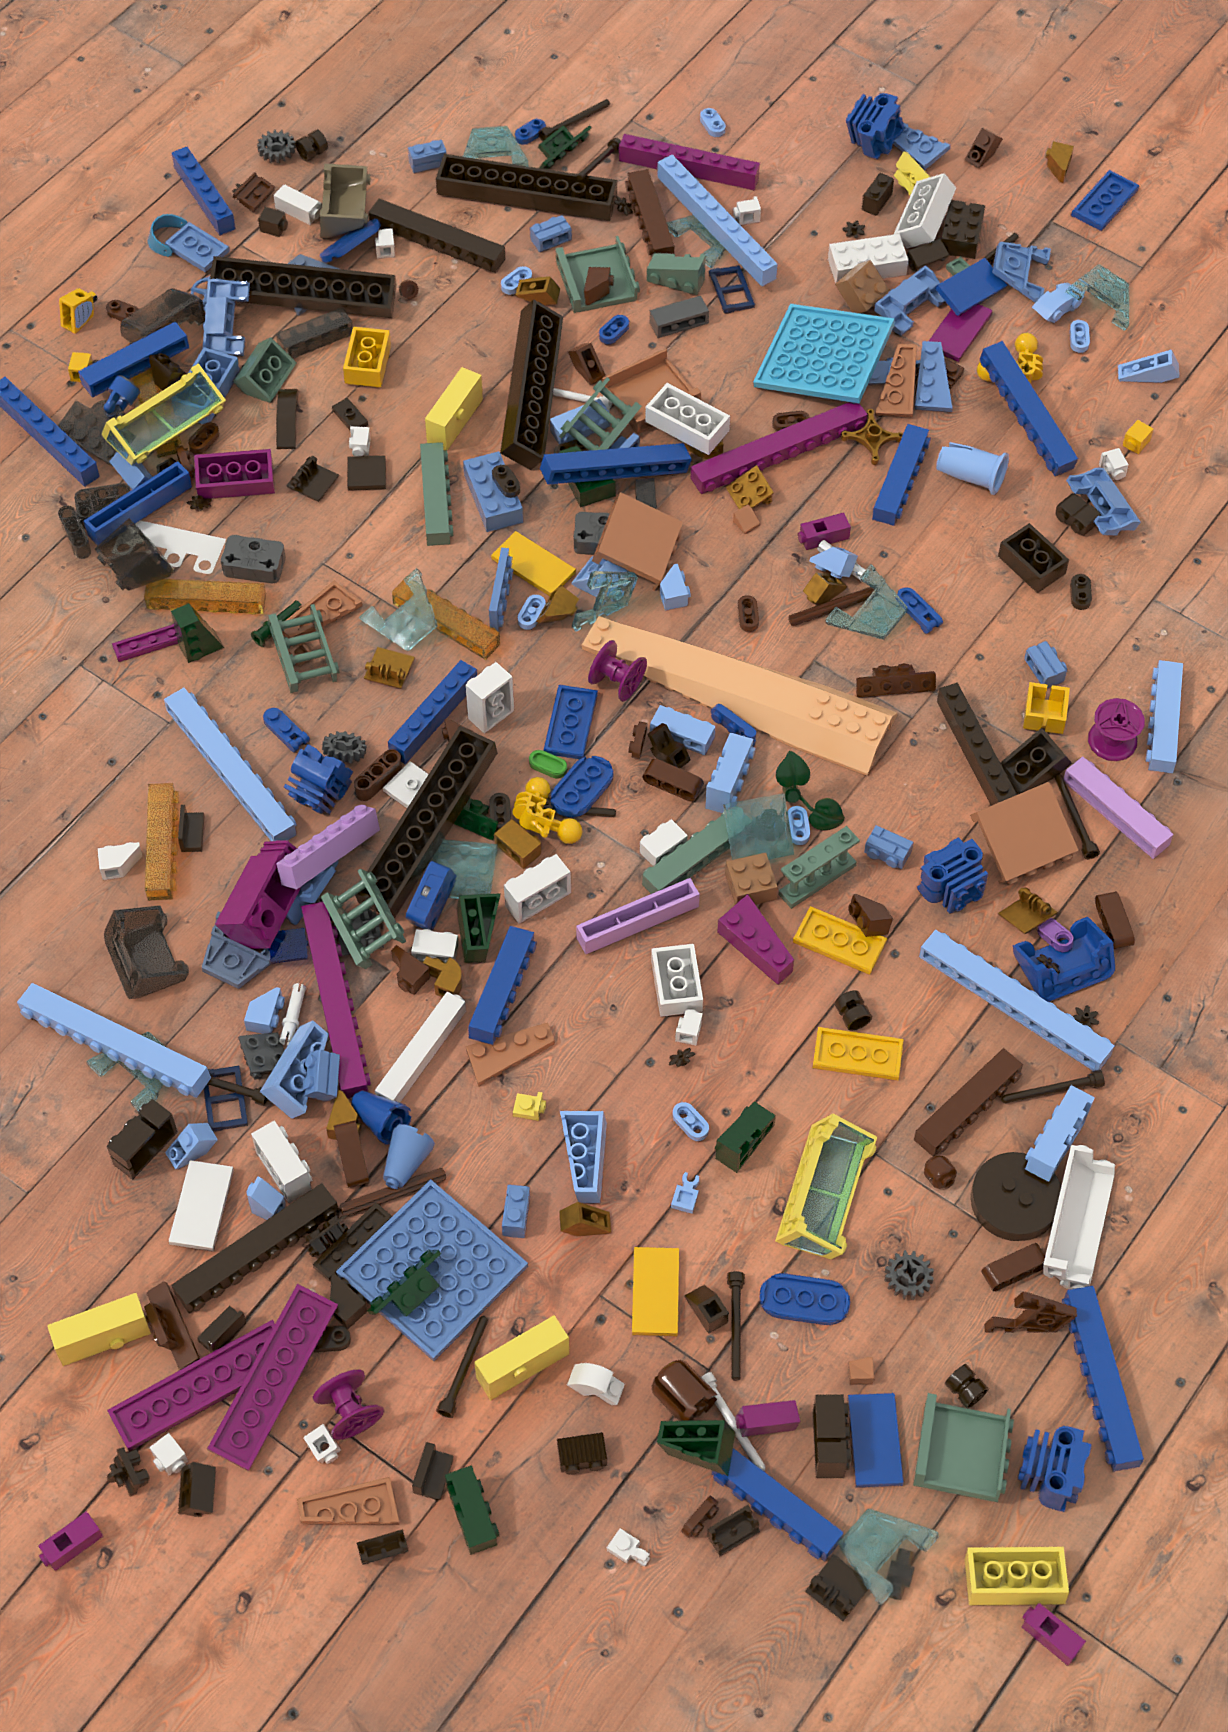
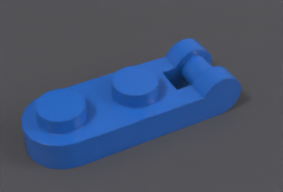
M905 587L898 591L897 603L921 626L925 634L930 633L934 627H939L943 624L940 615L915 590Z
M716 704L711 709V718L714 722L720 723L727 728L729 733L752 738L753 747L755 746L756 730L722 704Z
M269 708L264 712V724L292 752L297 751L300 745H305L310 741L309 736L304 731H301L280 709Z

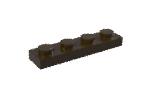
M375 1203L313 1263V1268L330 1282L331 1276L334 1273L336 1274V1271L392 1216L379 1204Z

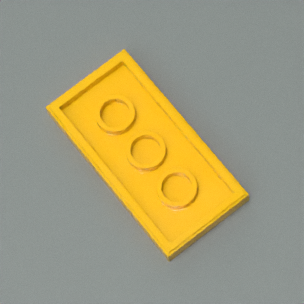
M517 531L491 555V559L498 563L501 547L509 548V556L513 557V573L548 596L560 585L564 586L576 574L574 567Z
M811 906L793 938V943L869 975L887 942V938L881 935L865 937L857 925Z
M818 1027L812 1068L899 1081L904 1039Z
M634 1247L632 1335L678 1336L679 1248Z

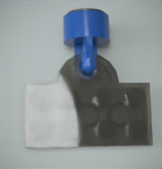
M121 375L116 376L109 386L108 390L111 394L108 400H101L91 408L76 400L58 425L79 447L112 467L113 465L109 461L117 451L102 436L104 426L113 417L117 420V417L120 415L121 417L124 416L123 411L128 405L132 406L141 393L140 389L133 382ZM125 429L119 432L128 446L136 438L134 434ZM115 435L110 438L119 449L124 448Z

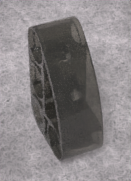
M125 483L78 490L74 498L80 526L86 529L84 520L130 492V487Z

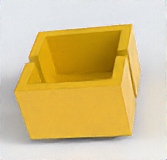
M1030 682L1026 696L1023 729L1038 731L1041 728H1045V732L1063 734L1067 719L1070 688L1052 685L1049 699L1046 700L1045 696L1048 685Z

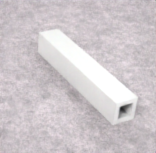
M446 992L375 1089L376 1095L399 1103L402 1101L465 1014V1001L461 996Z

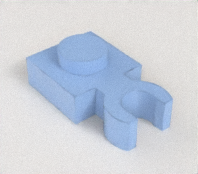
M685 1172L682 1177L683 1186L677 1185L671 1208L693 1214L699 1190H695L699 1184V1176L696 1175L695 1180L689 1182L687 1180L688 1173Z

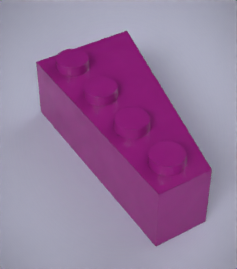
M748 894L718 919L717 932L777 985L793 972V957Z

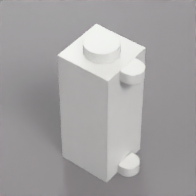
M283 185L274 194L276 209L309 225L319 218L320 209H322V203L286 185Z

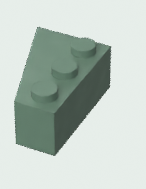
M654 253L647 267V282L698 295L705 281L706 255L691 257L690 254H685L684 257H675V254Z

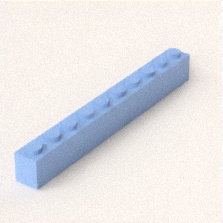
M673 155L659 161L657 178L761 287L774 281L777 277V263Z
M182 688L164 699L166 711L269 840L288 841L296 836L295 826L297 824L294 818L285 813V808L280 801H275L270 788L263 786L260 776L258 774L254 775L249 762L242 760L239 750L235 746L232 747L230 745V740L225 733L221 734L215 720H210L206 709L197 704L198 702L192 692L188 693L185 688Z
M935 929L921 946L919 954L921 959L1092 1071L1101 1069L1112 1055L1115 1045L1110 1040L1099 1036L1089 1026L1082 1025L1072 1015L1059 1010L1053 1003L1045 1001L1035 991L1028 990L1018 980L1011 979L1001 969L991 966L981 956L974 955L964 945L957 944L947 934L940 933Z
M31 983L17 1001L21 1010L20 1013L25 1018L35 1019L43 1027L48 1028L49 1026L62 1036L72 1037L76 1043L81 1045L84 1043L93 1051L106 1054L113 1061L117 1062L119 1060L132 1070L137 1069L150 1079L154 1077L160 1080L166 1087L172 1086L178 1089L185 1096L191 1095L197 1098L211 1079L206 1066L34 983Z

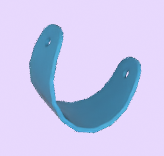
M173 214L158 216L151 225L147 241L149 248L162 256H171L173 253L171 248L158 241L153 233L165 227L182 228L188 222L184 218Z

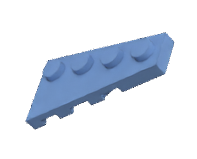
M922 342L915 410L952 412L953 410L941 342Z

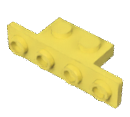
M908 152L902 153L896 163V167L899 170L896 171L894 177L902 187H905L911 196L916 182L930 178V176Z

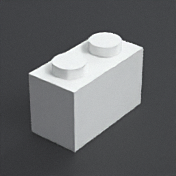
M671 819L667 823L660 824L656 831L650 835H645L641 839L640 854L654 866L663 856L671 854L679 844L687 842L688 835Z
M416 929L411 950L412 956L422 963L426 956L438 958L445 964L449 957L456 961L459 947L458 935L451 932L440 933L429 929Z

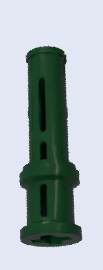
M295 600L277 615L278 620H287L300 609L299 607L302 604ZM265 621L263 626L257 631L251 632L253 641L260 647L264 646L265 641L272 637L268 621Z

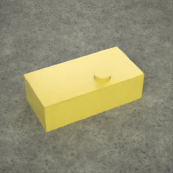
M461 367L425 418L427 443L443 442V450L450 448L483 401L482 375Z
M137 1293L47 1325L62 1366L109 1349L121 1348L125 1343L151 1334Z
M554 1315L476 1360V1378L490 1401L569 1355V1337Z
M1064 1547L967 1548L965 1569L969 1605L1066 1604L1069 1588Z

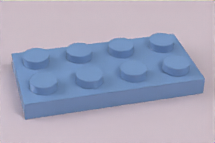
M501 547L489 607L490 634L498 635L499 628L503 627L504 615L502 614L507 609V600L505 599L510 593V584L508 583L513 578V557L509 556V548Z

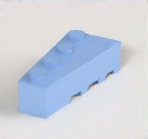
M734 733L729 734L722 750V757H719L716 770H713L711 775V782H708L706 787L705 809L723 813L737 804V791L741 792L744 783L742 777L743 775L747 776L750 767L748 761L753 759L756 750L753 747L752 738Z
M314 1021L298 1028L260 1090L266 1098L291 1119L306 1113L307 1110L306 1103L308 1097L305 1096L306 1089L303 1086L304 1079L307 1076L305 1060L309 1053L316 1050H324L329 1035Z
M1072 1085L1070 1086L1061 1104L1056 1106L1052 1119H1048L1043 1128L1044 1133H1039L1034 1143L1036 1147L1029 1149L1025 1157L1028 1160L1025 1170L1048 1182L1050 1181L1083 1127L1095 1097Z
M560 1111L577 1200L581 1203H600L607 1127L604 1112Z

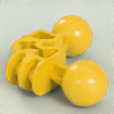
M1022 333L1015 340V349L1019 353L1016 362L1031 384L1032 380H1039L1043 376V358L1040 355L1033 354L1038 347L1037 338L1031 333ZM979 362L977 365L978 377L986 382L991 381L988 371Z
M542 777L531 778L525 786V792H520L516 796L513 808L515 818L519 819V823L523 828L537 832L544 838L548 836L549 830L557 832L558 838L565 844L576 843L583 833L581 824L571 818L558 821L554 819L555 810L550 808L543 809L551 792L550 785Z

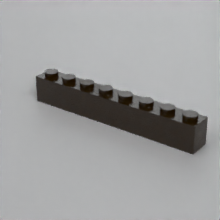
M378 199L368 212L369 221L378 219L381 225L379 229H392L394 235L483 268L486 271L496 273L506 259L505 246L385 200Z
M958 682L939 688L937 703L990 805H995L1016 796L1017 794Z
M322 1183L173 1283L171 1286L174 1294L189 1314L200 1310L207 1301L219 1297L226 1288L238 1284L245 1275L257 1271L264 1262L276 1258L283 1249L295 1245L302 1236L312 1233L318 1228V1225L335 1217L337 1212H339L336 1200Z

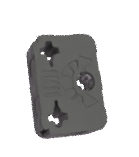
M578 512L576 514L573 540L574 551L577 554L594 555L610 513Z
M231 535L227 538L225 549L221 556L223 574L230 578L271 584L277 583L286 560L284 545L280 541Z

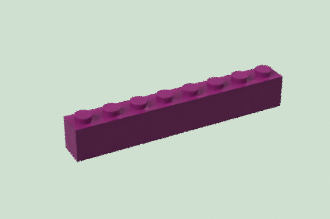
M628 134L623 135L619 145L620 162L658 170V162L673 155L694 178L754 191L759 180V162Z

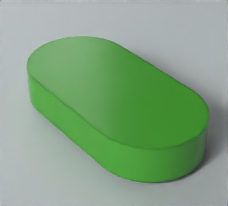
M543 750L533 751L529 756L530 767L552 778H562L567 773V763L562 758Z

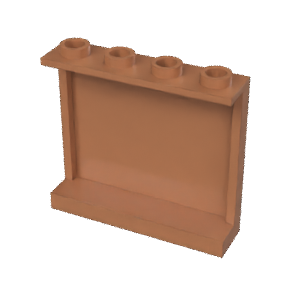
M666 348L602 378V382L607 377L610 379L605 387L627 406L630 405L632 407L635 402L642 406L629 422V425L636 434L654 427L645 422L646 406L666 383L701 400V391L698 387L692 389L668 360ZM615 406L618 409V411L622 414L623 411H621L617 406Z
M620 492L613 503L592 561L599 564L602 559H605L654 582L652 590L655 591L666 576L664 574L665 570H668L672 563L670 556H673L678 545L675 542L682 535L683 530H680L683 522Z
M1049 782L970 815L973 822L978 821L1002 879L998 881L999 884L1007 882L1008 885L1019 881L1018 876L1025 874V877L1037 873L1036 868L1043 866V869H1047L1055 865V860L1061 859L1063 862L1072 858V853L1078 851Z

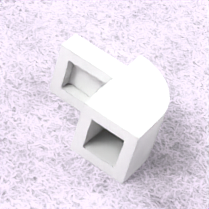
M581 1363L574 1365L567 1386L583 1396L596 1395L610 1405H617L625 1384L613 1377V1372L609 1369L595 1364Z

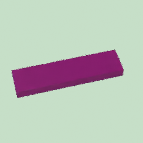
M174 624L114 642L112 646L118 662L178 644Z

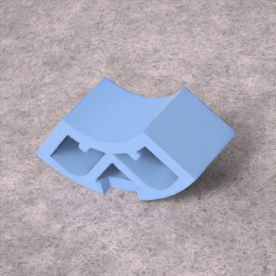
M1062 283L1056 285V290L1053 292L1047 291L1042 295L1032 308L1047 321L1055 323L1063 314L1078 308L1085 296L1070 283Z

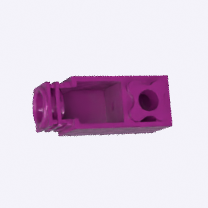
M287 840L265 841L263 843L264 846L260 849L261 852L257 856L250 857L215 923L231 940L250 949L270 948L300 888L294 889L281 884L276 863L298 849Z

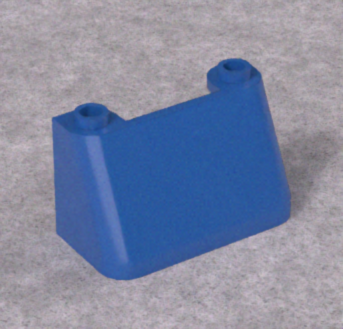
M1089 917L1080 919L1071 926L1070 932L1074 938L1073 947L1067 952H1059L1051 945L1035 951L1034 946L1029 941L1013 945V953L1033 990L1045 1001L1055 1000L1106 980L1113 975L1115 971L1113 941ZM1068 939L1059 941L1060 944H1067L1069 942ZM1040 954L1045 955L1047 959L1050 957L1052 963L1059 965L1060 973L1058 974L1053 968H1046L1036 958L1040 957Z

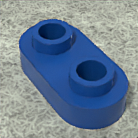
M533 119L515 131L516 142L521 145H527L539 138L538 131L546 127L545 122L541 119Z
M616 315L599 330L600 341L604 344L616 342L628 331L629 319L624 315Z

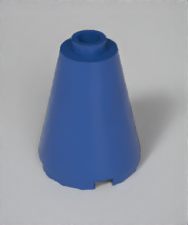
M360 1091L352 1097L351 1105L358 1116L378 1140L384 1144H390L392 1131L397 1125L409 1126L411 1122V1116L409 1115L411 1110L405 1104L367 1091Z

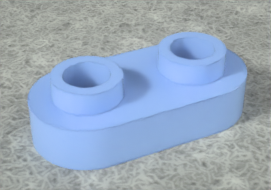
M711 108L702 110L700 121L709 135L713 137L723 136L725 133V123L717 111Z
M524 266L518 267L501 280L502 292L508 295L515 294L519 280L532 278L531 269Z
M1075 320L1071 323L1069 330L1070 347L1075 352L1083 353L1088 350L1090 344L1089 325L1083 320Z
M531 595L527 598L518 614V625L522 629H533L538 622L536 620L546 604L542 596Z
M793 806L787 811L786 817L789 838L796 845H804L810 839L807 811L803 807Z
M681 1102L675 1105L673 1108V1120L690 1139L694 1141L704 1140L709 1133L707 1121L691 1104ZM681 1114H686L687 1117H686V1118H682V1117H680V1115H681ZM700 1129L702 1132L695 1133L694 1130Z

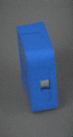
M434 861L428 864L406 912V919L412 925L429 930L435 928L456 882L457 875L451 868Z

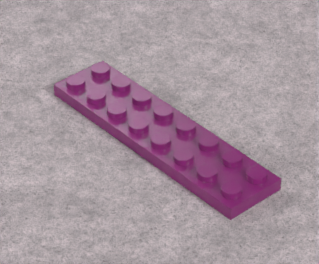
M297 1283L207 1448L208 1451L247 1471L250 1470L334 1315L338 1304Z
M273 1319L108 1409V1414L128 1451L137 1448L238 1392L275 1325Z

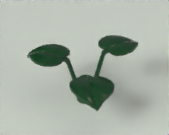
M789 751L776 770V780L783 786L782 791L784 794L780 813L777 815L776 811L771 808L761 811L754 818L750 826L749 835L752 838L763 841H773L781 837L785 830V823L780 818L783 817L787 801L795 803L801 800L812 811L808 818L809 823L818 830L834 829L844 822L845 817L841 806L834 799H820L816 802L815 808H813L803 798L798 786L808 783L810 769L802 757L793 751Z

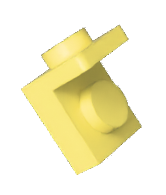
M538 1092L537 1097L517 1093L513 1116L539 1121L540 1113L544 1114L546 1108L543 1093Z

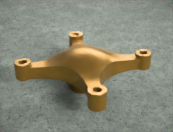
M868 409L866 412L868 414L867 424L858 431H843L841 440H855L865 446L871 453V464L877 465L880 458L878 456V449L889 441L896 440L900 443L903 433H892L882 429L874 419V410Z

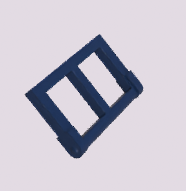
M740 265L715 268L708 271L725 314L755 308V303ZM737 273L740 281L739 285L720 288L717 276ZM744 291L747 302L726 304L723 294Z
M239 1065L208 1069L210 1076L214 1078L235 1074L236 1084L242 1086ZM209 1085L204 1087L207 1119L213 1132L248 1126L243 1095L231 1093L210 1097ZM239 1100L240 1119L214 1123L211 1104Z

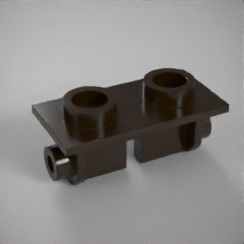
M403 1529L357 1542L362 1565L408 1552Z

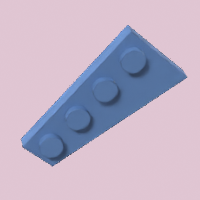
M905 123V129L893 143L902 152H908L924 170L951 149L950 144L946 142L941 143L937 138L924 135L922 131L914 130Z

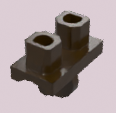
M124 1447L117 1449L118 1455L113 1459L114 1463L109 1466L111 1472L107 1475V1480L109 1483L116 1482L118 1487L125 1485L129 1495L133 1496L137 1494L140 1487L148 1483L150 1477L145 1468L136 1472L133 1466L139 1465L141 1461L138 1451H125Z

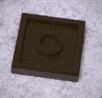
M385 455L347 457L348 491L386 489Z

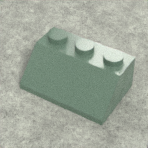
M270 337L257 344L233 380V383L246 395L270 403L296 365V362Z

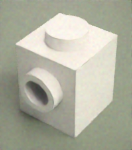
M169 1433L149 1447L155 1457L153 1460L155 1466L160 1472L165 1470L169 1476L172 1473L180 1472L181 1468L188 1462L186 1454Z

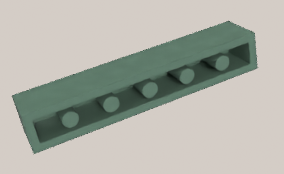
M443 442L420 444L427 546L450 544V537L453 536V525H449V521H452V510H448V506H451V495H447L446 492L450 491V481L445 478V476H449V467L444 464L445 461H448L447 450H443Z
M736 805L731 809L725 810L721 817L715 821H710L702 831L694 833L687 842L679 844L671 854L663 856L653 867H648L642 874V885L653 894L691 878L747 836L752 820Z

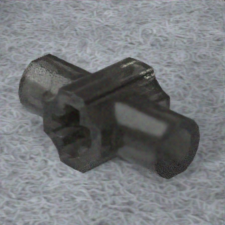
M903 1548L898 1549L896 1560H891L886 1581L890 1583L886 1596L902 1600L905 1587H910L915 1567L911 1566L914 1552Z

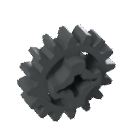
M276 130L273 133L267 131V135L262 134V139H258L257 148L259 156H263L264 160L270 159V163L274 160L279 163L281 159L285 162L286 157L292 158L291 154H295L294 137L290 136L289 132L283 134V130L279 133Z
M336 731V735L329 733V737L325 736L322 743L323 754L328 757H334L343 763L349 762L352 764L353 760L359 762L360 758H364L366 754V741L361 740V736L356 737L354 736L355 733L349 735L346 731Z
M904 1250L903 1256L896 1253L894 1260H888L889 1266L885 1267L884 1273L887 1275H885L884 1280L885 1282H890L888 1284L889 1290L895 1289V1296L901 1293L904 1300L907 1295H910L911 1299L915 1300L916 1294L923 1297L924 1290L929 1292L930 1284H933L934 1277H932L934 1269L929 1268L930 1261H923V1254L916 1257L915 1251L908 1255L907 1251ZM902 1264V1267H901V1268H898V1269L895 1271V1269H896L899 1265ZM924 1279L920 1285L916 1286L917 1282H921Z

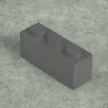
M701 296L650 310V325L657 338L709 323V310Z

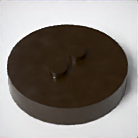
M1008 1152L992 1157L978 1170L971 1189V1206L977 1220L987 1231L1005 1240L1027 1241L1037 1238L1048 1231L1053 1225L1061 1186L1055 1173L1048 1182L1025 1170L1028 1160L1025 1159L1027 1155L1025 1153Z

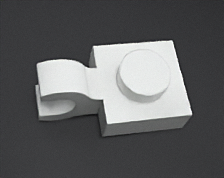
M622 1529L618 1530L607 1546L608 1552L625 1563L632 1558L645 1567L650 1560V1554L638 1548L640 1541Z

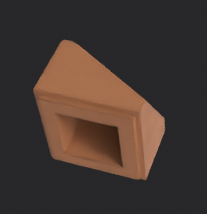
M873 1357L848 1362L850 1385L873 1384Z

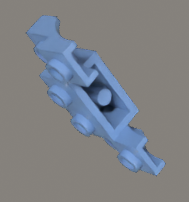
M924 266L910 278L903 280L898 287L891 289L886 296L875 303V312L882 317L894 318L895 325L892 330L901 336L913 327L914 321L907 314L926 300H929L937 307L945 302L935 289L940 282L934 272L927 266Z
M208 279L205 322L203 324V347L232 356H244L245 337L232 335L235 302H246L249 300L250 283L247 281Z
M1094 468L1083 474L1070 475L1066 480L1075 494H1086L1094 507L1100 512L1101 516H1097L1094 522L1101 534L1117 536L1121 530H1135L1141 523L1104 468Z

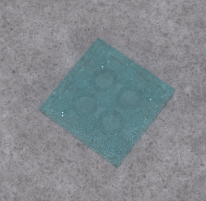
M784 793L723 804L732 860L766 853L768 859L794 855Z
M443 840L432 861L451 868L457 875L456 882L448 898L459 899V895L491 894L498 850L497 844Z

